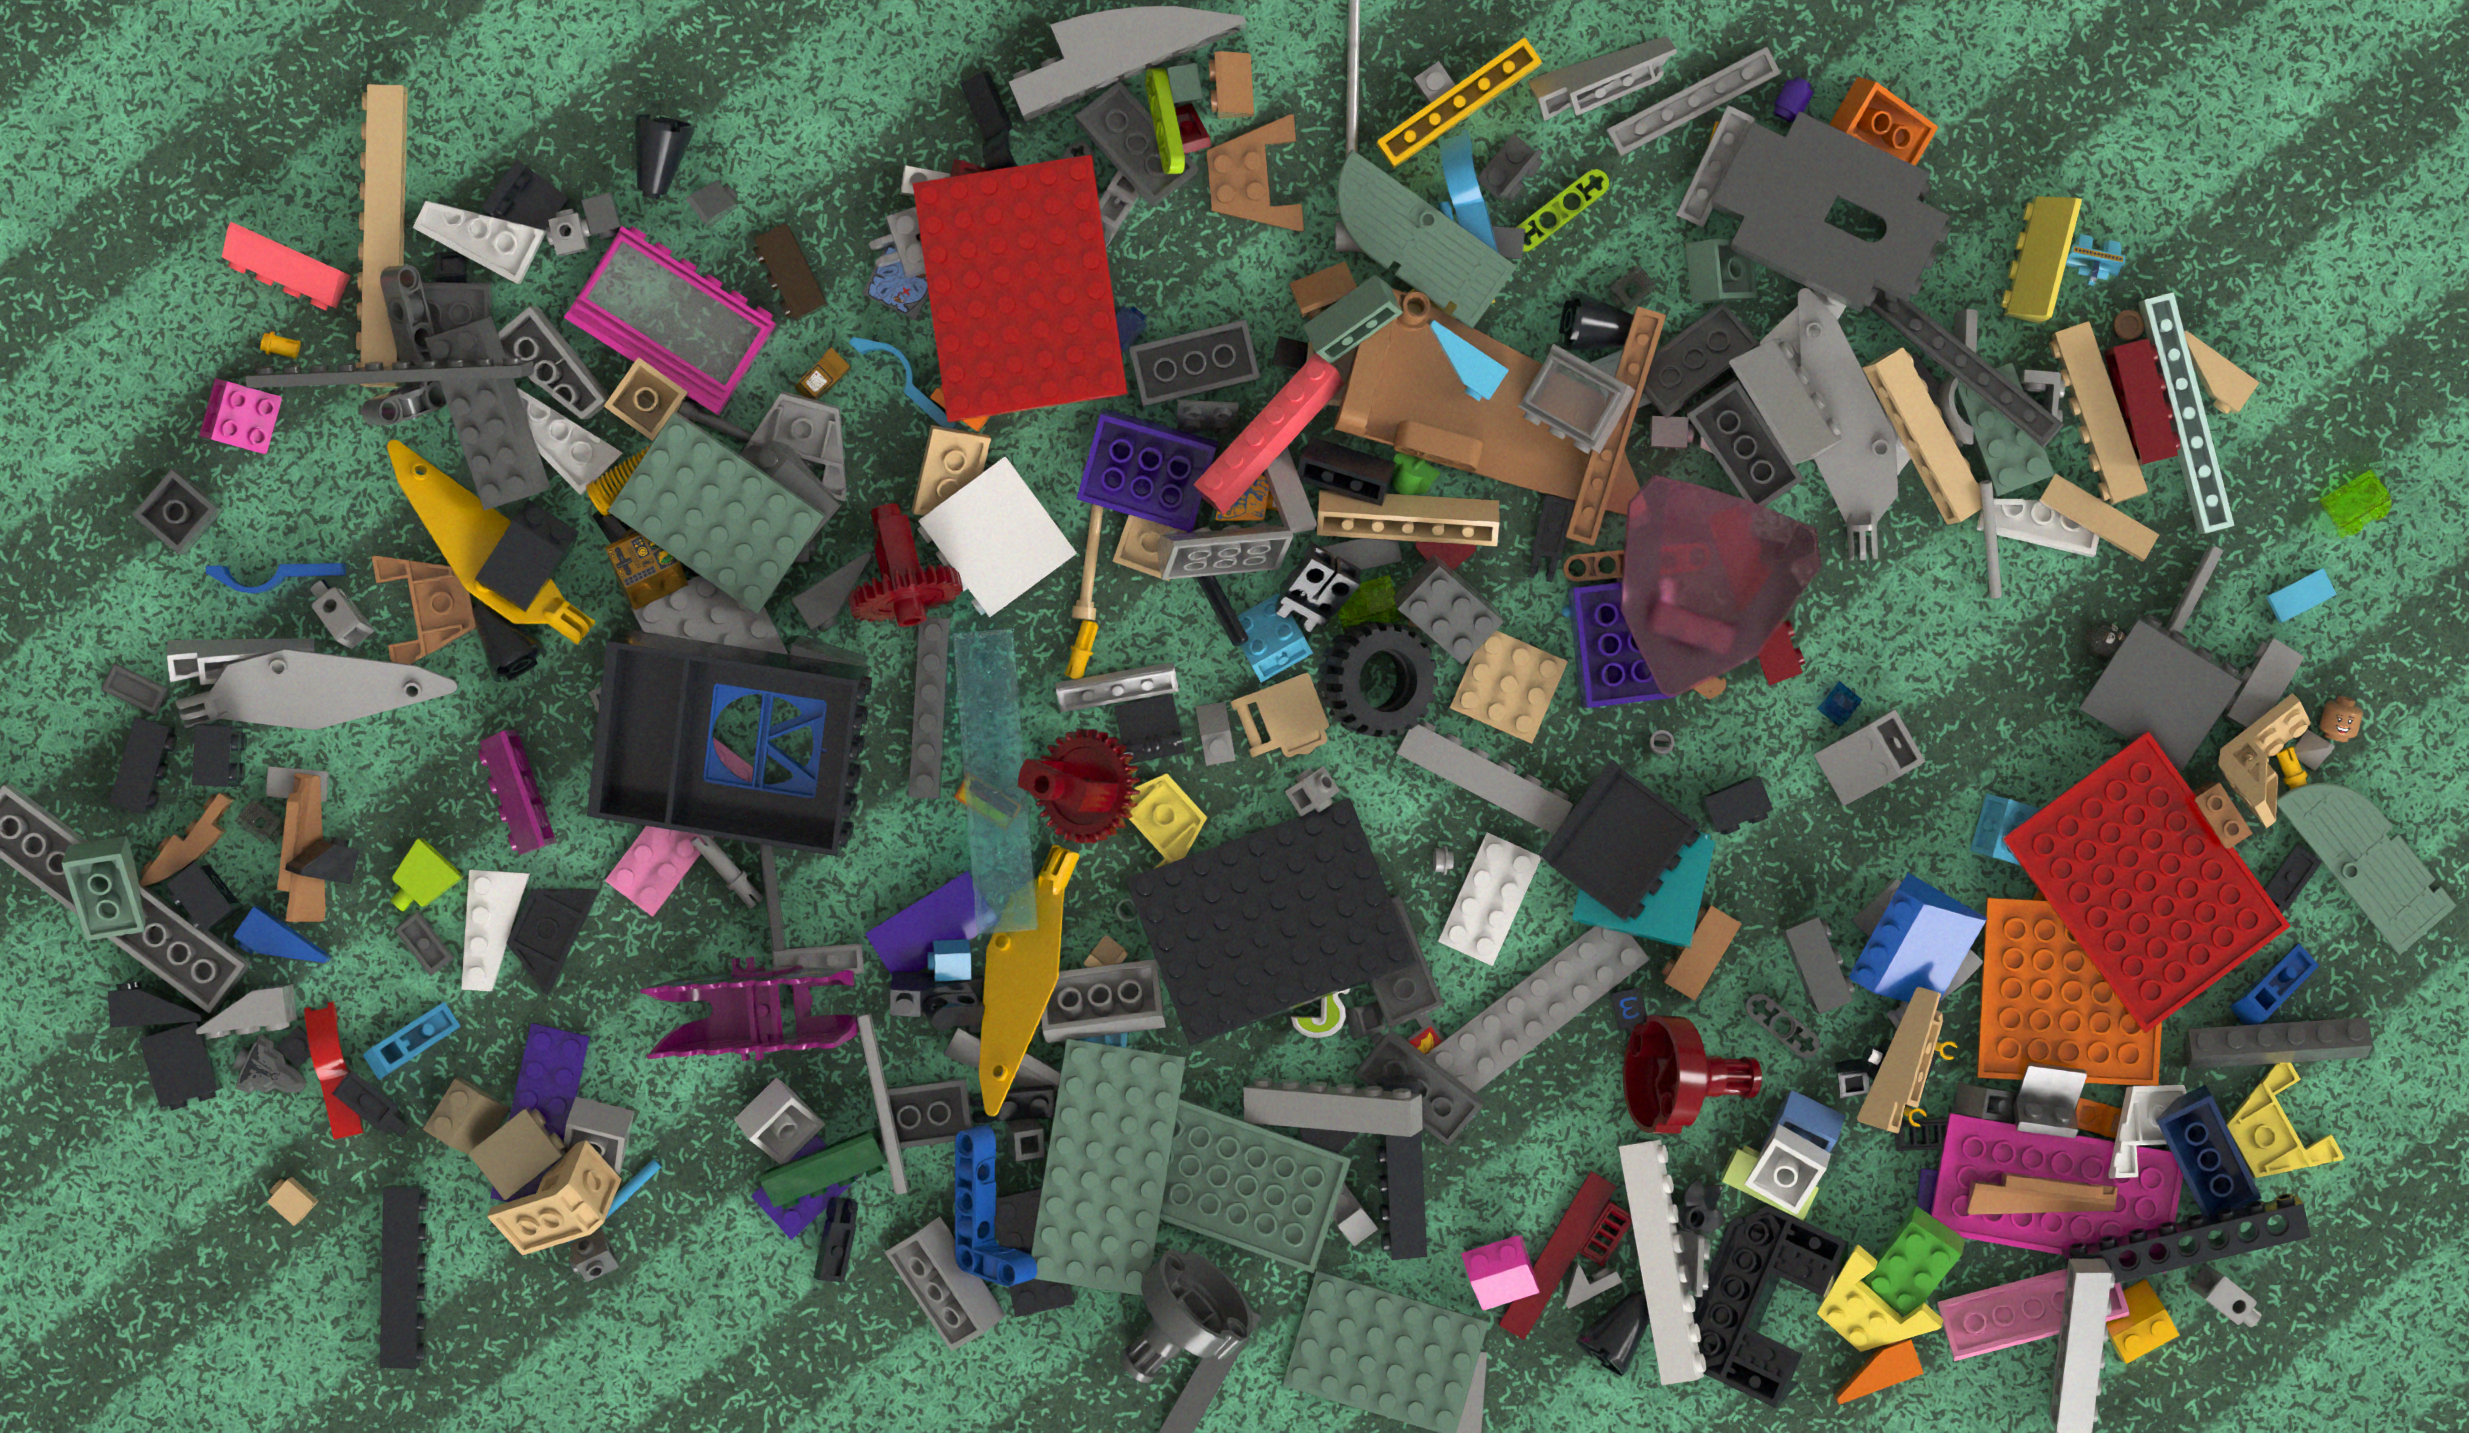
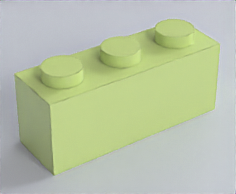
M1744 1145L1742 1150L1735 1147L1720 1180L1804 1221L1819 1188L1815 1186L1796 1215L1745 1185L1760 1152Z

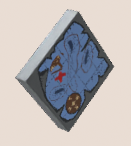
M894 244L884 247L880 257L895 253ZM900 261L883 267L875 265L862 294L916 321L929 295L926 273L912 278H905Z

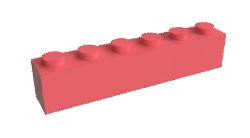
M1315 353L1193 484L1201 497L1224 515L1345 384L1338 370Z

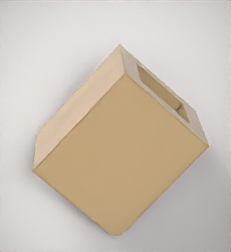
M1105 935L1083 964L1088 968L1121 964L1129 952L1111 937Z

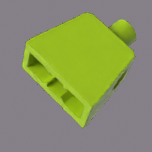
M418 838L392 877V880L401 888L390 901L403 912L414 900L420 906L425 907L462 880L464 875L424 838Z

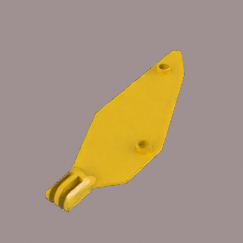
M389 441L387 450L399 486L464 589L513 624H548L578 645L589 632V629L593 627L595 621L566 601L552 579L549 580L526 612L475 580V577L512 521L494 508L484 510L480 498L400 441ZM415 471H421L424 475H418Z
M1056 844L1052 845L1038 878L1010 895L986 949L983 996L985 1009L981 1028L979 1080L985 1112L989 1116L998 1114L1059 977L1064 890L1080 855Z

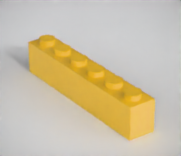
M1524 37L1377 141L1376 146L1392 169H1395L1540 67L1541 59Z

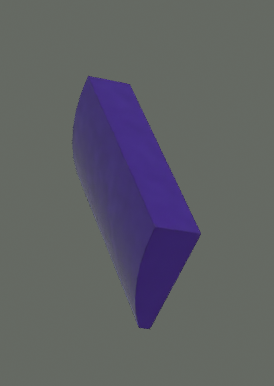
M968 870L868 931L865 935L890 974L893 975V971L918 972L928 966L927 952H933V941L970 940L998 923L999 919Z

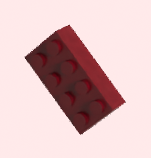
M2148 338L2105 350L2104 355L2113 391L2139 466L2178 456L2177 450L2180 449V441L2177 432H2172L2170 420H2173V413L2169 402L2165 403L2162 391L2166 390L2162 373H2157L2155 362L2158 361V353L2155 345L2150 344Z

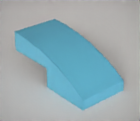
M2321 568L2266 596L2278 622L2282 623L2337 594L2324 568Z

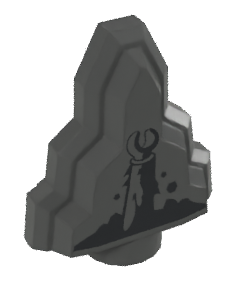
M259 1034L251 1049L245 1046L242 1047L233 1067L240 1071L235 1089L251 1093L254 1090L266 1093L274 1088L285 1093L303 1092L307 1083L298 1069L286 1064L284 1054L274 1048V1041L262 1034Z

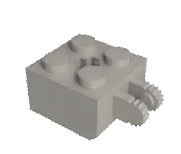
M916 207L886 216V224L890 235L869 242L871 250H878L894 244L896 252L879 257L875 261L877 267L887 266L900 261L905 278H912L926 273L921 241H917L920 231Z

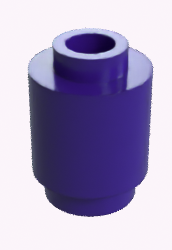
M1795 77L1794 80L1787 79L1774 103L1776 108L1773 113L1793 124L1799 111H1805L1814 94L1809 89L1811 84L1799 77Z

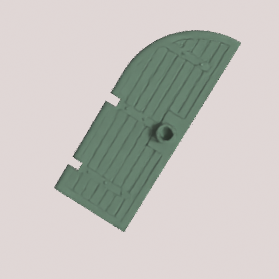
M1350 150L1340 171L1337 186V202L1341 220L1351 239L1366 255L1384 268L1388 269L1393 261L1401 265L1395 275L1418 292L1425 294L1429 300L1443 310L1450 301L1457 305L1451 315L1470 329H1473L1517 266L1356 151Z
M2312 783L2294 788L2277 798L2278 808L2398 955H2401L2457 906L2442 886L2437 887L2433 892L2428 886L2435 881L2433 875L2399 833L2391 839L2388 838L2386 833L2393 826L2377 806L2361 793L2339 784Z

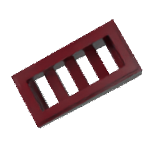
M1609 1200L1578 1252L1604 1266L1631 1225V1213ZM1609 1213L1622 1219V1224L1619 1225L1607 1218ZM1605 1223L1617 1230L1616 1234L1613 1235L1601 1228L1602 1224ZM1598 1232L1602 1236L1611 1240L1609 1245H1606L1605 1243L1596 1239L1594 1237L1596 1233ZM1590 1242L1605 1251L1602 1256L1588 1248Z

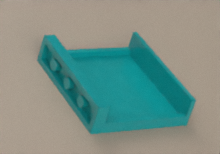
M1699 832L1701 835L1691 848L1686 846L1679 856L1682 857V860L1672 873L1667 870L1661 878L1664 884L1654 897L1649 894L1642 903L1646 907L1637 920L1631 918L1628 923L1624 922L1579 888L1572 916L1573 921L1691 949L1693 933L1713 850L1716 846L1715 840H1710V834Z

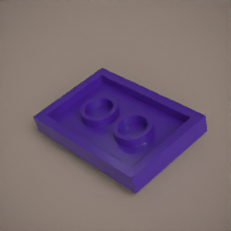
M817 1134L790 1160L828 1145ZM835 1183L826 1187L827 1193L812 1199L807 1194L798 1198L799 1204L784 1210L781 1205L773 1207L763 1186L751 1197L792 1240L827 1208L830 1198L838 1197L852 1183L843 1187H839Z

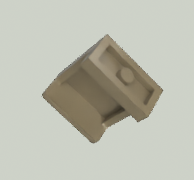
M530 1107L525 1108L468 1153L504 1200L510 1198L566 1154L562 1149L565 1147V1144L555 1132L549 1133L544 1126L547 1122L537 1109L532 1111Z

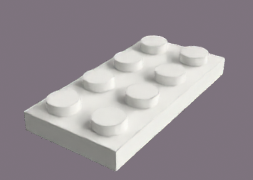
M1486 832L1438 942L1493 966L1541 860L1539 855Z

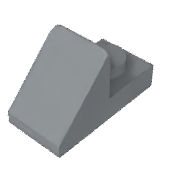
M1220 702L1197 706L1196 712L1206 766L1236 761L1226 703Z
M1344 1183L1332 1218L1355 1247L1378 1230V1227Z
M1576 1261L1564 1299L1568 1309L1621 1283L1622 1281L1616 1269L1614 1268L1609 1271L1608 1267H1604L1592 1274L1593 1279L1588 1281L1580 1264Z

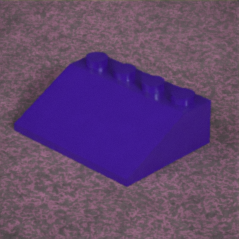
M1103 408L1076 499L1192 533L1202 500L1201 495L1193 484L1212 465L1219 441Z
M1659 578V598L1665 600L1662 578ZM1624 582L1567 589L1581 708L1676 697V693L1670 694L1661 688L1623 609Z

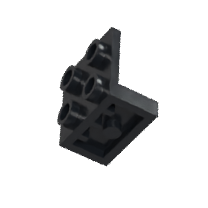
M516 159L481 208L495 218L546 230L549 227L548 220L556 218L555 213L563 209L569 198Z

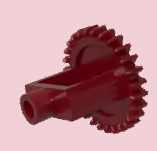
M884 504L870 511L875 530L872 544L882 582L873 577L872 586L867 581H864L863 587L858 585L856 590L851 591L848 601L852 617L854 616L855 619L860 618V621L868 620V622L874 620L881 622L885 619L892 621L896 618L899 627L913 626L927 619L926 613L928 609H938L939 605L949 604L948 601L955 600L956 596L961 595L963 585L960 574L954 567L950 568V566L946 565L943 568L941 564H938L935 571V568L929 564L927 571H923L919 564L908 515L901 514L899 504Z
M1077 729L1076 732H1067L1065 737L1056 738L1055 741L1058 746L1048 745L1047 749L1051 755L1042 754L1040 756L1041 759L1026 758L1019 772L1017 787L1029 791L1032 796L1040 799L1035 805L1046 807L1040 813V817H1051L1047 821L1046 826L1057 827L1054 830L1056 835H1064L1065 840L1075 841L1076 843H1096L1097 840L1105 841L1107 840V835H1117L1116 827L1124 828L1126 826L1122 817L1132 818L1133 815L1127 808L1128 806L1137 807L1138 805L1131 799V796L1140 794L1139 790L1132 788V785L1140 782V778L1131 776L1138 767L1128 766V763L1133 759V755H1123L1127 747L1126 745H1117V737L1108 738L1107 732H1098L1096 729Z

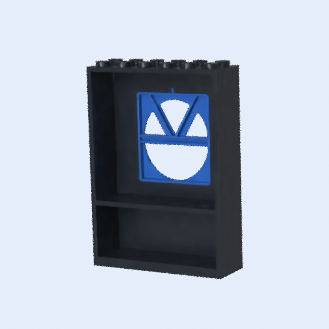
M619 628L606 642L587 817L838 856L841 849L847 847L848 840L852 839L854 822H849L852 811H855L858 794L853 793L855 782H859L861 774V764H857L859 753L863 752L865 735H860V732L868 718L869 707L864 706L866 695H870L872 687V677H868L869 667ZM762 694L752 782L732 773L722 763L714 747L713 729L718 715L729 703L746 695ZM775 697H780L790 702L801 711L800 716L771 726ZM805 726H810L814 742L808 764L802 766L770 740ZM767 754L793 773V778L780 783L765 784Z

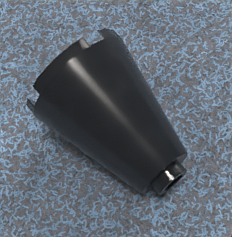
M636 114L637 189L643 191L642 196L660 199V195H666L692 139L695 126L663 116L654 118L652 121L650 120L651 114Z
M1571 291L1569 294L1573 298L1571 301H1565L1561 313L1559 333L1564 334V342L1559 341L1560 347L1568 351L1623 348L1633 314L1583 292Z
M481 600L476 602V608L472 613L494 681L501 682L500 677L506 676L508 680L515 679L538 665L536 658L540 654L543 658L546 656L547 650L544 645L524 624H513Z
M1641 1291L1637 1294L1630 1292L1579 1334L1576 1343L1591 1358L1595 1356L1602 1362L1600 1365L1620 1377L1628 1371L1650 1322L1646 1295Z

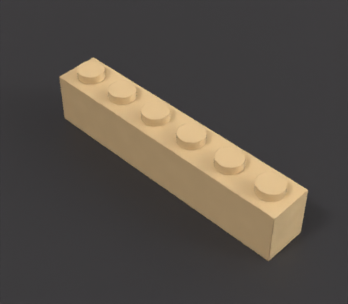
M2088 321L2055 332L2051 336L2052 341L2049 342L2050 351L2054 359H2059L2062 368L2059 370L2061 380H2065V387L2068 386L2072 398L2068 399L2069 406L2073 415H2078L2082 426L2078 427L2079 435L2083 444L2088 443L2091 455H2088V460L2092 471H2098L2101 483L2098 484V489L2103 501L2108 500L2111 506L2144 495L2148 492L2090 322Z
M1904 347L1886 352L1862 367L1946 524L1962 522L1981 510L1980 484L1974 479L1970 471L1969 462L1961 455L1956 445L1955 436L1947 429L1942 419L1941 410L1933 403L1928 394L1927 384L1919 377L1914 368V361L1911 355L1905 351Z
M1319 490L1317 535L1497 546L1499 530V501L1387 494L1383 505L1380 506L1331 490Z

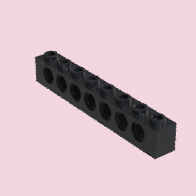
M2287 1193L2281 1194L2276 1197V1200L2268 1202L2261 1200L2247 1203L2246 1207L2238 1209L2231 1207L2222 1208L2216 1214L2209 1216L2197 1214L2188 1217L2187 1221L2179 1223L2168 1221L2157 1225V1228L2149 1230L2143 1228L2133 1229L2127 1233L2128 1235L2120 1237L2108 1235L2099 1238L2098 1242L2090 1244L2084 1242L2074 1243L2068 1247L2069 1249L2062 1250L2066 1272L2069 1259H2094L2102 1257L2105 1259L2110 1270H2113L2115 1283L2302 1240L2310 1238L2311 1235L2304 1203L2298 1194ZM2274 1215L2281 1216L2278 1223L2274 1225L2267 1224L2270 1217ZM2242 1223H2251V1226L2247 1231H2238V1227ZM2212 1230H2222L2219 1237L2215 1239L2208 1238ZM2182 1237H2192L2188 1245H2178ZM2153 1244H2163L2160 1251L2156 1253L2149 1252V1248ZM2123 1251H2133V1254L2129 1259H2119V1256Z

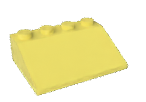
M2037 196L2033 199L2032 203L2027 202L2023 214V220L2027 221L2025 232H2019L2015 249L2020 250L2018 259L2011 262L2008 272V278L2012 279L2010 290L2005 289L2000 307L2005 308L2003 315L2036 324L2052 318L2082 199Z

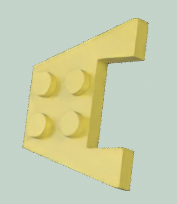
M1166 773L1135 787L1134 789L1139 790L1140 794L1131 796V799L1138 805L1137 807L1128 806L1127 808L1133 815L1132 818H1129L1131 822L1164 856V860L1155 868L1185 858L1207 819V816Z
M2276 1063L2226 1121L2231 1136L2252 1178L2341 1161L2345 1158L2332 1135H2327L2304 1148L2277 1101L2276 1094L2301 1080L2292 1063Z
M1859 1244L1853 1249L1851 1256L1844 1264L1836 1281H1834L1827 1298L1823 1299L1817 1311V1314L1860 1352L1938 1330L1942 1327L1944 1321L1925 1303L1902 1317L1865 1285L1861 1279L1876 1269L1878 1261Z

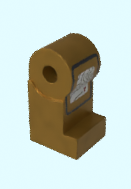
M831 347L814 367L800 379L794 388L803 397L818 400L852 368Z

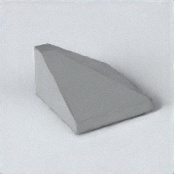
M2307 729L2295 745L2294 751L2300 762L2315 771L2335 746Z

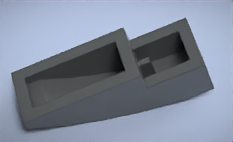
M1362 538L1322 547L1333 553L1334 559L1338 556L1357 566L1360 570L1403 561L1399 540Z

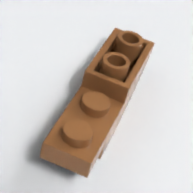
M225 792L218 793L217 796L212 794L203 806V809L206 811L200 820L195 818L186 829L187 838L181 834H174L172 837L168 835L158 848L161 852L155 861L150 860L142 869L140 874L143 878L139 884L145 887L167 880L203 857L226 832L217 822L234 799Z

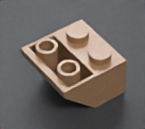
M1214 52L1215 60H1209L1210 82H1216V90H1211L1212 112L1218 111V119L1254 117L1251 53Z
M1345 261L1289 283L1302 319L1309 317L1310 321L1315 315L1322 313L1335 304L1339 298L1346 296L1357 288Z

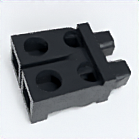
M1311 542L1305 550L1304 558L1295 570L1288 575L1286 580L1284 579L1280 584V596L1275 603L1276 614L1283 618H1289L1293 611L1300 613L1298 624L1309 632L1319 624L1326 627L1330 622V618L1338 612L1359 588L1360 568L1338 556L1334 559L1333 553Z

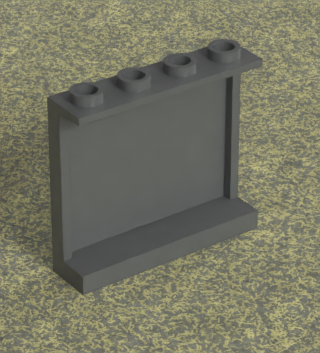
M2137 613L2135 623L2089 692H2085L2080 699L2079 709L2132 741L2146 731H2149L2171 763L2183 771L2241 685L2240 670L2228 661H2224L2223 664L2213 658L2214 654L2201 645H2198L2196 648L2187 642L2188 638L2181 632L2174 629L2170 632L2161 627L2162 622L2150 614L2143 616Z

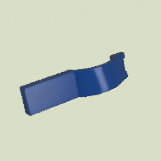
M279 564L276 574L267 583L258 587H248L240 584L231 575L227 566H206V574L236 591L259 594L273 590L283 582L285 577L346 576V564Z

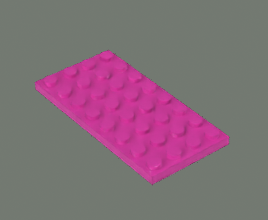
M1949 1112L1930 1215L1963 1238L2062 1255V1250L2069 1249L2068 1247L2074 1243L2084 1242L2090 1244L2098 1242V1239L2104 1236L2113 1235L2120 1237L2128 1235L2127 1233L2133 1229L2143 1228L2149 1230L2157 1228V1225L2163 1222H2175L2183 1174L2171 1151L2136 1146L2138 1177L2109 1178L2115 1141L2076 1135V1138L2017 1131L2016 1124ZM2002 1172L2118 1187L2116 1205L2113 1211L1974 1215L1967 1213L1971 1180L2001 1184ZM2153 1244L2149 1248V1252L2156 1253L2160 1251L2163 1244ZM2123 1251L2120 1254L2119 1259H2129L2132 1256L2133 1251Z

